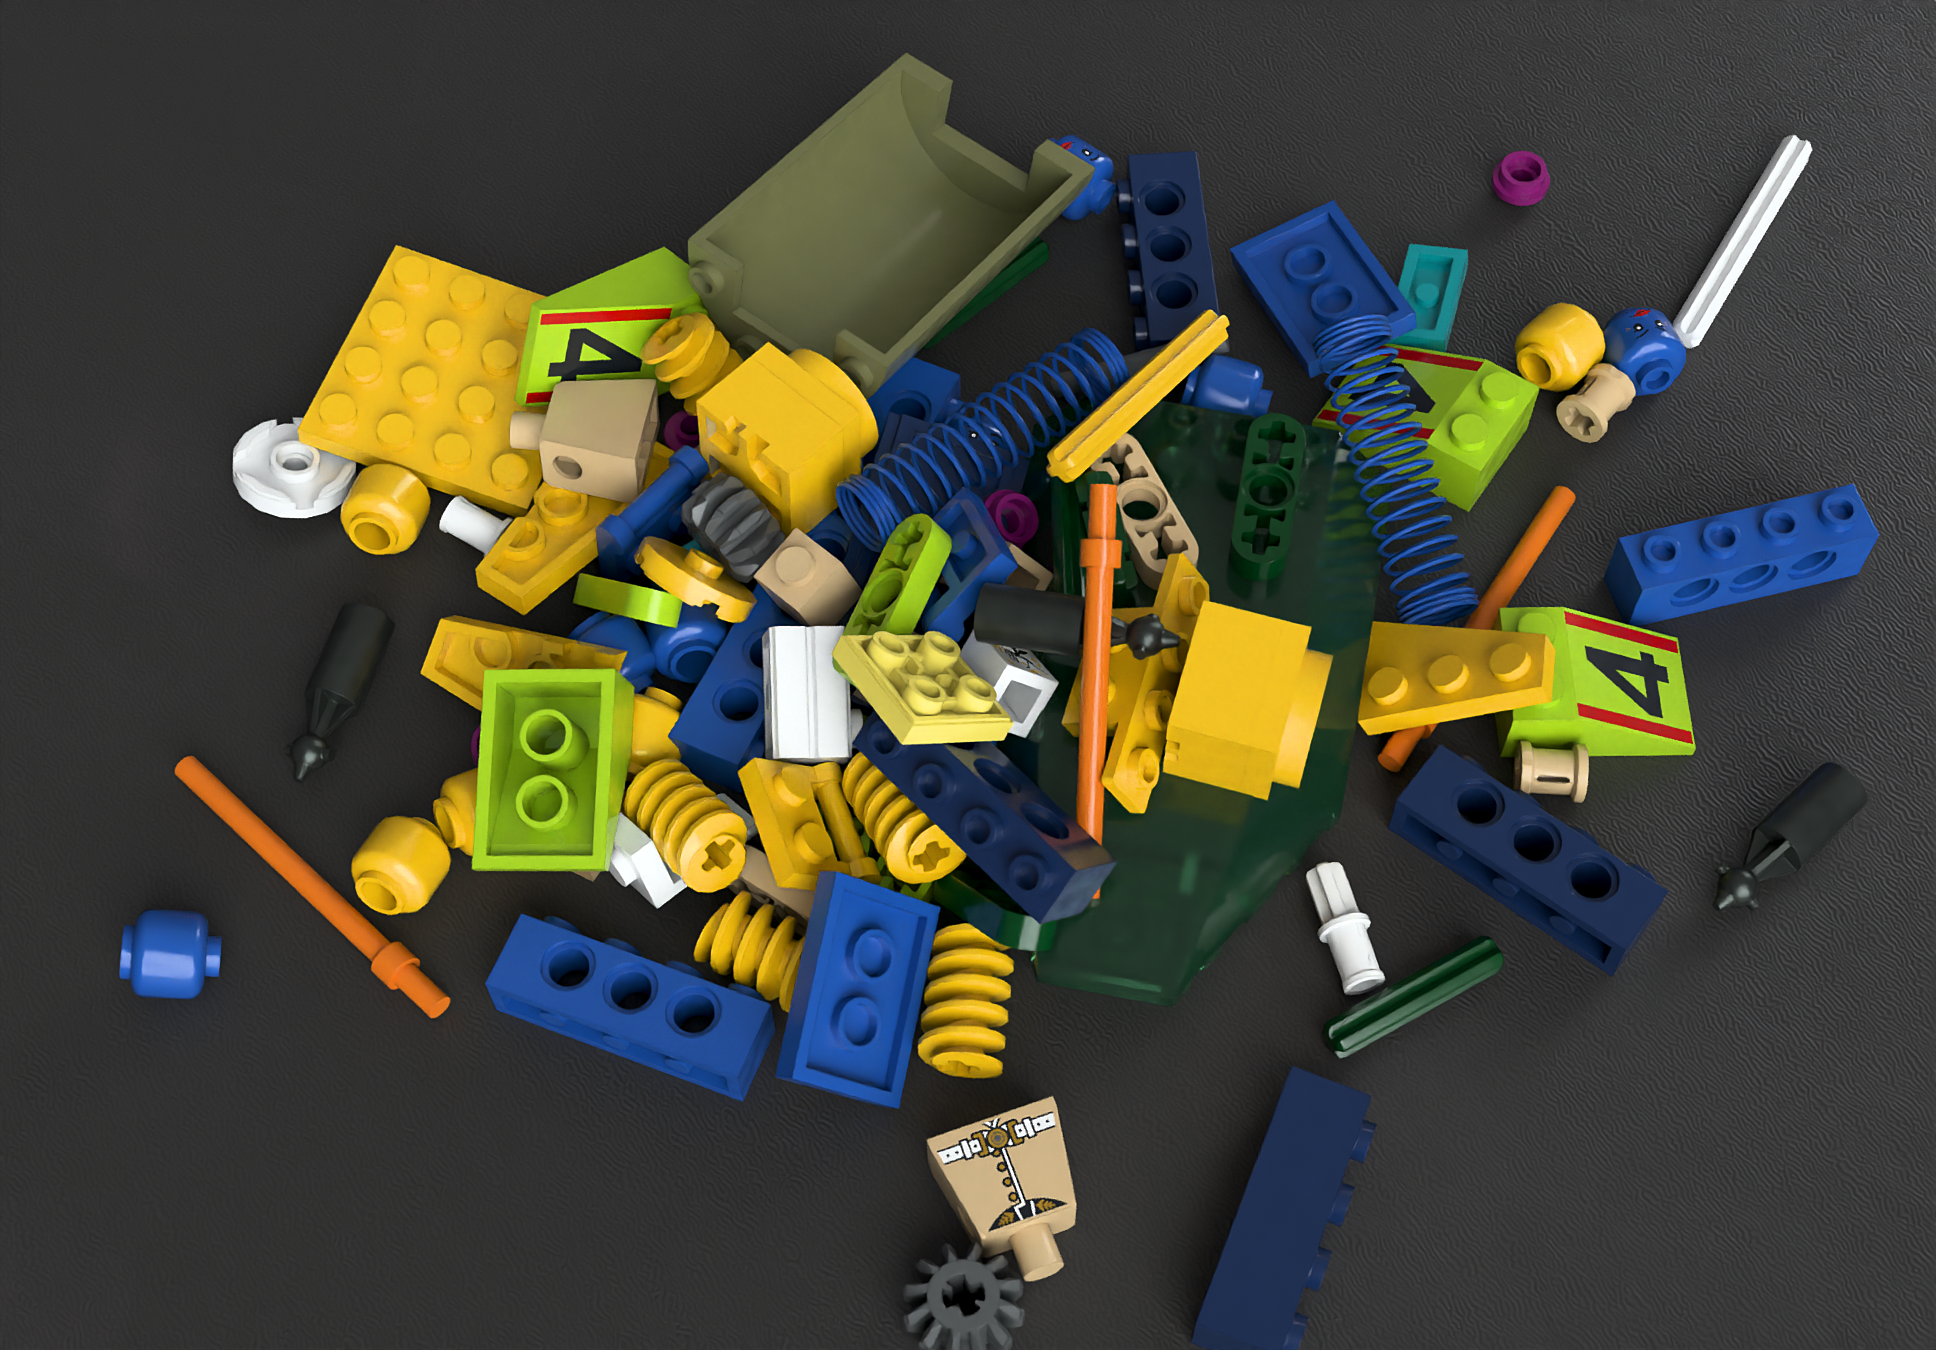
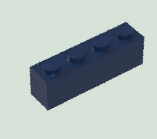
M1291 1066L1196 1321L1192 1344L1207 1350H1298L1309 1319L1308 1316L1296 1312L1304 1287L1316 1292L1319 1291L1332 1254L1331 1250L1319 1246L1327 1222L1341 1227L1355 1188L1342 1182L1349 1159L1364 1163L1377 1126L1376 1123L1364 1119L1372 1095Z

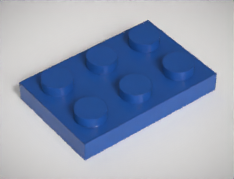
M1334 200L1230 248L1233 266L1310 379L1323 373L1319 368L1321 360L1316 358L1311 342L1318 332L1333 323L1356 315L1378 313L1388 318L1393 334L1389 341L1417 328L1415 311ZM1358 333V334H1355V335H1352V336L1343 338V339H1341V340H1339V341H1337V342H1335V343H1333V344L1341 343V342H1343V341H1345V340H1347V339H1349V338H1352V337H1354V336H1356V335H1359V334H1362V333ZM1350 359L1331 362L1325 361L1324 364L1325 367L1330 370Z
M838 871L819 872L775 1074L776 1078L879 1107L899 1109L940 907Z

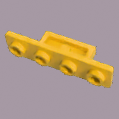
M1184 553L1169 554L1153 607L1112 609V616L1128 624L1136 618L1155 614L1159 617V621L1165 629L1181 637L1179 647L1162 649L1158 654L1145 657L1143 660L1136 659L1127 644L1110 647L1107 737L1114 738L1102 775V784L1129 813H1144L1146 811L1151 790L1157 784L1160 771L1159 763L1166 742L1167 725L1202 602L1203 600L1209 601V584ZM1082 658L1061 722L1073 737H1079Z

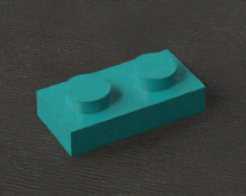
M1419 244L1409 245L1398 289L1415 311L1417 328L1387 343L1446 353L1468 268V250Z

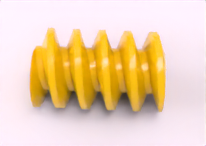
M698 312L684 314L666 322L648 338L640 352V357L645 364L653 365L657 363L654 373L661 382L671 381L669 391L674 398H686L684 408L690 416H697L696 401L743 363V359L737 351L729 348V342L722 333L714 330V324L708 316Z
M861 752L852 758L844 771L841 784L844 797L853 807L854 814L864 825L866 834L874 842L877 852L884 858L888 870L896 879L909 884L928 883L940 879L955 870L966 858L967 854Z
M661 759L649 764L636 775L623 794L620 812L653 841L661 859L668 864L670 869L679 875L688 887L697 892L712 893L726 888L737 880L745 867L747 856L745 849L747 827L743 818L731 811L727 803L717 798L713 790L705 786L699 777L691 773L689 768L677 759Z
M742 891L730 904L725 903L707 922L697 941L693 953L694 959L700 963L710 960L713 971L726 976L733 972V977L737 984L747 987L756 985L757 992L766 1000L772 1001L779 997L781 1008L789 1013L806 934L799 941L793 939L797 927V919L789 915L776 929L771 927L774 906L769 903H765L753 916L749 915L748 911L752 901V894Z
M968 923L948 926L935 933L931 951L933 958L929 962L927 978L930 980V983L924 991V1003L928 1008L921 1015V1029L924 1031V1034L918 1040V1055L925 1063L947 1075L975 1079L995 1078L1002 1074L1003 1063L994 1057L985 1055V1053L1001 1051L1005 1048L1006 1039L1001 1033L988 1028L999 1027L1008 1023V1011L1002 1006L994 1004V1002L1005 1001L1011 997V985L997 977L1011 974L1014 969V960L998 952L1011 947L997 943Z

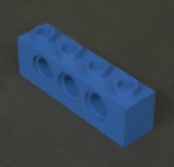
M1850 484L1618 538L1603 578L1623 623L1638 627L1858 575L1880 534L1855 485Z
M521 913L485 983L496 1010L742 1102L776 1030L771 1004L767 1003L766 999L756 990L737 983L729 984L728 988L706 981L699 971L678 961H668L666 965L643 958L642 954L635 947L618 939L607 938L602 943L581 935V932L574 925L554 916H546L542 921ZM581 970L588 973L586 978L575 986L564 987L558 985L562 976L568 972ZM645 993L650 996L646 1004L640 1008L627 1010L619 1007L620 1002L630 994ZM704 1015L713 1019L710 1026L701 1032L688 1033L680 1029L682 1024L693 1016Z

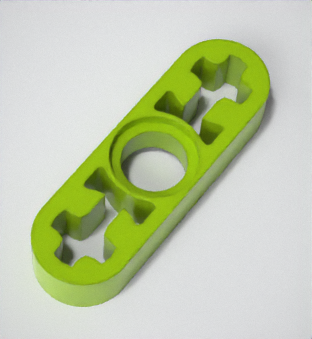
M919 513L906 518L891 533L842 636L874 635L878 631H885L894 635H912L952 548V540L949 534L927 514ZM898 595L896 600L887 608L890 602ZM833 657L832 664L834 669L856 687Z
M579 573L572 603L677 628L683 601L671 593Z

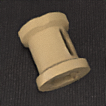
M1599 363L1594 365L1588 371L1587 377L1584 380L1585 385L1577 394L1566 396L1557 406L1556 414L1559 423L1565 431L1580 441L1588 443L1597 442L1607 432V421L1616 411L1626 410L1636 395L1634 384L1630 378L1611 364Z
M1519 740L1514 758V789L1528 794L1568 795L1571 802L1576 803L1584 801L1589 775V756L1585 744H1574L1571 750L1533 748L1530 741Z

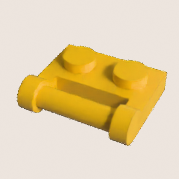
M754 757L738 771L777 887L816 891L820 871H838L875 885L881 883L882 876L874 858L867 857L844 797L841 785L844 774L839 763L825 762L811 767ZM815 800H818V801H819V804H820V807H821V809H822V812H823L824 818H825V820H826L828 829H829V831H830L831 837L829 836V834H828L827 831H826V828H825V826H824L822 817H821V815H820V812H819V809H818V806H817ZM833 842H834V845H835V848H836V851H837V853H838V856H839L840 861H837V858H836V856H835V853H834V850H833V848H834V847H833Z

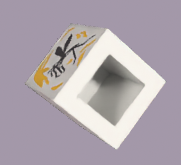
M973 629L961 650L960 656L977 677L984 679L995 689L997 693L996 700L1014 722L1009 733L1027 738L1059 682L1030 650L977 642Z

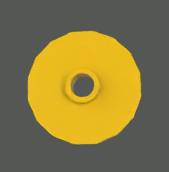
M647 536L644 537L634 555L635 563L640 564L644 574L657 585L691 606L695 604L702 607L703 604L711 605V603L719 605L720 607L716 615H718L717 618L732 623L746 621L757 603L754 594L732 576L725 574L723 571L724 566L720 562L697 549L691 548L689 551L667 540Z

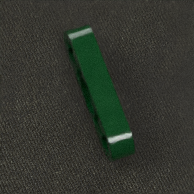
M1268 413L1258 417L1253 421L1248 431L1229 548V562L1236 573L1252 581H1266L1278 576L1285 568L1289 551L1305 445V431L1296 419L1282 413ZM1270 440L1282 441L1279 465L1266 463ZM1260 486H1270L1278 489L1284 495L1285 500L1278 505L1264 506L1254 501L1250 496V492ZM1256 527L1269 529L1265 555L1252 553Z
M962 862L955 870L935 880L933 899L997 943L1027 951H1048L1053 948L1057 920L1042 924L1037 923L977 864Z

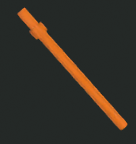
M1090 484L1088 539H1081L1080 567H1086L1075 822L1102 846L1104 807L1102 775L1106 761L1114 569L1121 568L1122 541L1115 540L1117 485ZM1100 888L1092 899L1100 898Z
M1556 486L1552 490L1480 600L1479 607L1472 612L1463 628L1492 630L1499 608L1507 607L1575 502L1576 496L1569 488ZM1438 723L1394 731L1378 755L1379 763L1390 771L1399 772L1419 740L1430 737Z
M187 756L177 764L174 771L175 775L372 962L371 971L391 990L400 988L430 1018L440 1016L450 1004V998L419 969L420 960L399 941L391 943L197 758Z

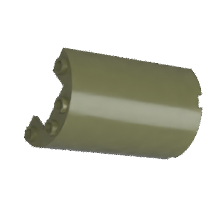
M906 52L688 239L690 264L688 279L694 290L700 295L712 320L732 345V349H735L743 359V362L767 342H770L787 356L796 349L812 350L838 366L852 380L867 400L1083 193L1093 177L1095 167L1051 140L1046 139L1034 151L1029 175L945 124L953 81Z

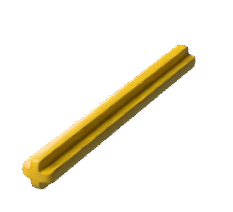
M1212 309L1203 311L1047 453V458L1050 462L1046 466L1048 474L1051 477L1058 476L1064 483L1073 482L1228 338L1226 328L1230 325L1228 318L1224 314L1218 316Z

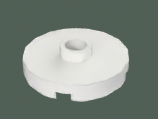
M293 417V424L277 425V419L262 422L244 433L234 447L233 482L240 496L257 510L282 518H308L328 513L344 502L356 479V462L301 443L297 429L303 418Z

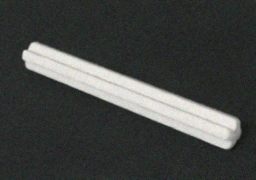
M1790 135L1782 140L1675 318L1673 327L1686 348H1693L1700 344L1802 172L1812 152L1811 144L1807 140L1800 141L1795 135Z

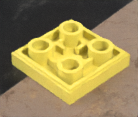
M878 631L874 635L841 636L831 653L902 745L1003 741L1014 723L1009 714L996 700L997 693L987 681L976 676L960 656L961 650L958 644L943 633L928 631L924 635H894L889 632Z

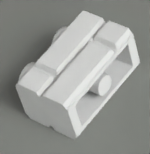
M845 626L769 627L762 636L766 759L816 766L825 762H836L839 765H844L852 758V748H856L852 743L863 727L862 713L860 709H851V683L834 669L832 664L833 656L831 655L846 628Z

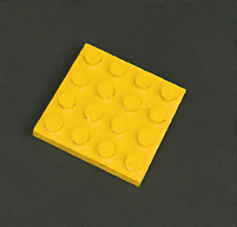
M396 245L297 429L299 441L366 466L393 464L406 468L417 475L424 485L455 497L461 495L467 501L515 518L525 517L534 505L533 495L544 482L540 450L512 448L509 433L514 411L546 414L549 407H522L515 401L531 304L546 298V296Z

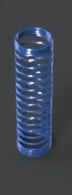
M1378 313L1352 316L1325 327L1316 334L1311 343L1316 358L1321 360L1319 363L1320 371L1329 374L1324 383L1325 387L1335 392L1330 403L1332 407L1341 411L1336 419L1337 425L1347 429L1342 437V441L1344 444L1353 447L1348 455V460L1359 466L1354 473V479L1365 484L1359 493L1360 497L1365 501L1371 502L1365 513L1368 518L1377 521L1371 532L1373 536L1383 540L1377 549L1378 554L1390 558L1383 570L1384 573L1396 577L1389 586L1390 592L1402 596L1395 605L1398 617H1400L1399 620L1403 624L1443 625L1472 613L1479 607L1480 601L1477 600L1478 595L1475 594V588L1469 586L1453 587L1467 581L1471 576L1469 572L1449 574L1424 583L1412 590H1398L1395 587L1406 577L1432 573L1458 564L1464 559L1465 555L1462 553L1442 555L1420 563L1406 571H1391L1389 568L1400 558L1428 554L1448 547L1457 542L1458 535L1445 534L1414 544L1398 553L1384 552L1383 548L1391 541L1436 531L1451 523L1452 516L1439 515L1410 524L1392 534L1378 533V528L1385 522L1403 520L1431 512L1444 505L1446 498L1443 496L1428 497L1404 505L1385 516L1372 514V509L1380 503L1404 500L1433 490L1439 485L1440 479L1436 477L1423 478L1396 487L1379 497L1366 496L1365 492L1373 485L1405 480L1428 471L1433 467L1434 460L1426 458L1413 460L1388 469L1372 479L1360 477V472L1367 466L1385 465L1413 457L1424 451L1428 446V442L1425 440H1414L1398 444L1373 455L1365 461L1354 458L1355 452L1360 448L1379 447L1398 442L1416 434L1421 430L1422 423L1415 421L1404 422L1375 432L1360 442L1349 441L1348 435L1354 430L1385 426L1410 416L1416 410V405L1412 403L1395 404L1370 413L1353 424L1343 423L1342 417L1347 412L1379 408L1404 398L1410 391V386L1403 384L1392 385L1365 394L1347 406L1337 404L1336 399L1341 394L1373 390L1396 381L1404 373V368L1399 366H1389L1373 370L1390 363L1399 354L1398 350L1394 348L1376 349L1386 344L1393 336L1388 318ZM1358 333H1362V334L1356 335V336H1354V337H1352V338H1349V339H1347V340H1345V341H1343V342H1341V343L1333 344V343H1335V342H1337V341H1339V340H1341V339H1343V338H1346V337H1349V336H1352V335H1355V334H1358ZM1392 353L1387 358L1373 364L1344 370L1364 359ZM1350 359L1334 370L1327 369L1324 364L1325 361ZM1370 371L1347 382L1341 388L1331 386L1330 381L1335 376L1354 375ZM1397 372L1389 378L1376 383L1352 387L1371 377ZM1403 390L1393 397L1366 405H1359L1376 396ZM1401 409H1408L1407 411L1399 415L1390 417L1388 419L1372 423H1366L1386 413H1390ZM1415 427L1403 434L1387 439L1373 441L1391 432H1395L1405 428ZM1420 446L1416 449H1413L1409 452L1397 456L1380 459L1396 451H1400L1409 447ZM1419 465H1424V466H1422V467H1420V468H1418V469H1416V470H1413V471H1410V472H1407V473H1404V474H1400V475L1388 477V476H1390V475H1392V474H1395V473H1397V472H1399V471H1402V470H1405V469H1408V468H1411V467L1419 466ZM1424 484H1429L1423 488L1408 493L1395 495L1410 488H1414ZM1429 503H1434V504H1432V505H1429V506H1427V507H1424V508H1421V509H1418V510H1415V511L1406 512V511H1409V510H1411V509H1413V508H1416V507H1419V506H1423V505H1426V504H1429ZM1435 522H1439V523L1434 524V525H1432V526H1428V527H1425V528H1422V529H1419V530H1415V529H1417V528H1419V527H1422V526H1425V525H1428V524H1432V523H1435ZM1444 541V542H1442V543H1439V544H1436V545H1433V546H1430V547H1427V548H1423V547H1426V546H1428V545H1431V544H1435V543ZM1427 594L1405 604L1403 607L1401 606L1414 595Z
M1084 327L1070 338L1069 343H1059L1054 348V352H1045L1039 357L1038 362H1029L1023 367V372H1013L1008 377L1007 382H997L992 387L991 392H981L976 397L975 403L965 402L960 407L959 413L949 412L944 417V423L933 422L928 427V433H916L912 437L911 444L900 443L896 447L895 454L884 453L879 459V465L867 464L863 468L862 475L851 474L848 478L840 481L836 485V499L839 509L852 532L871 551L882 553L891 533L896 528L894 518L897 525L906 519L889 491L884 474L903 493L914 514L923 513L933 518L938 513L937 504L941 507L947 504L930 487L922 473L916 453L927 461L936 472L946 489L949 501L959 491L946 477L938 463L932 442L952 461L962 478L964 486L970 490V484L983 489L986 486V474L995 478L1002 476V464L1015 468L1018 465V454L1031 458L1034 455V444L1046 448L1050 444V435L1062 438L1065 435L1066 425L1074 428L1081 423V415L1088 417L1097 406H1100L1115 392L1111 389L1101 367L1084 350L1083 340L1090 343L1101 354L1112 373L1117 390L1130 376L1123 356L1115 344L1100 331ZM1063 348H1068V359L1059 355L1058 352ZM1047 358H1052L1053 370L1043 365ZM1057 359L1072 370L1079 387L1091 401L1092 410L1089 413L1079 407L1073 392L1061 378ZM1031 368H1037L1038 380L1027 374ZM1093 368L1097 371V373H1098V375L1100 376V378L1097 376V374L1095 373V371L1093 370ZM1042 370L1046 371L1057 381L1065 399L1075 410L1076 421L1074 423L1063 416L1056 400L1046 389ZM1015 378H1021L1022 390L1011 384ZM1026 380L1041 390L1048 406L1059 419L1061 425L1059 432H1055L1047 425L1040 410L1031 400ZM1000 388H1006L1007 401L996 395V391ZM1011 390L1025 400L1034 418L1042 427L1045 435L1043 443L1031 435L1024 420L1016 411ZM984 398H990L991 411L980 405ZM995 400L1012 414L1019 429L1026 436L1029 444V451L1027 453L1014 443L1008 430L1002 424L996 409ZM968 408H974L976 423L964 415ZM980 411L995 423L1003 438L1009 444L1013 454V461L1011 463L1000 455L986 434L981 421ZM952 418H959L960 433L948 426V422ZM964 421L978 432L993 454L997 465L996 473L986 467L978 457L969 441ZM936 428H943L945 445L939 439L932 436V432ZM948 432L954 435L970 453L981 475L980 483H977L962 467L954 453ZM920 438H926L929 455L916 447V442ZM904 448L910 449L914 467L905 459L899 457L900 452ZM887 459H894L898 478L883 467V463ZM900 463L912 473L922 486L931 503L932 514L928 513L912 494L902 473ZM871 469L878 470L882 489L867 478V473ZM853 493L863 502L872 515L880 535L869 525L861 513Z

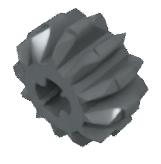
M720 472L710 481L705 480L691 492L692 496L682 504V522L688 528V534L700 546V550L724 566L723 571L725 574L732 576L735 580L748 583L785 541V534L779 528V521L771 515L767 505L756 497L753 489L746 488L739 478Z
M977 1242L969 1246L967 1259L957 1260L955 1249L952 1245L946 1243L940 1248L942 1267H938L929 1260L920 1259L916 1264V1273L922 1283L907 1284L903 1290L904 1301L915 1307L904 1316L905 1328L908 1332H924L919 1341V1350H938L943 1345L946 1346L945 1350H987L986 1343L997 1350H1010L1012 1347V1337L1006 1328L1021 1327L1024 1323L1025 1311L1013 1303L1023 1295L1022 1281L1014 1278L1003 1279L1008 1270V1260L1003 1255H999L991 1259L986 1265H982V1246ZM958 1295H965L968 1303L975 1305V1313L971 1316L963 1317L958 1306H953V1298Z

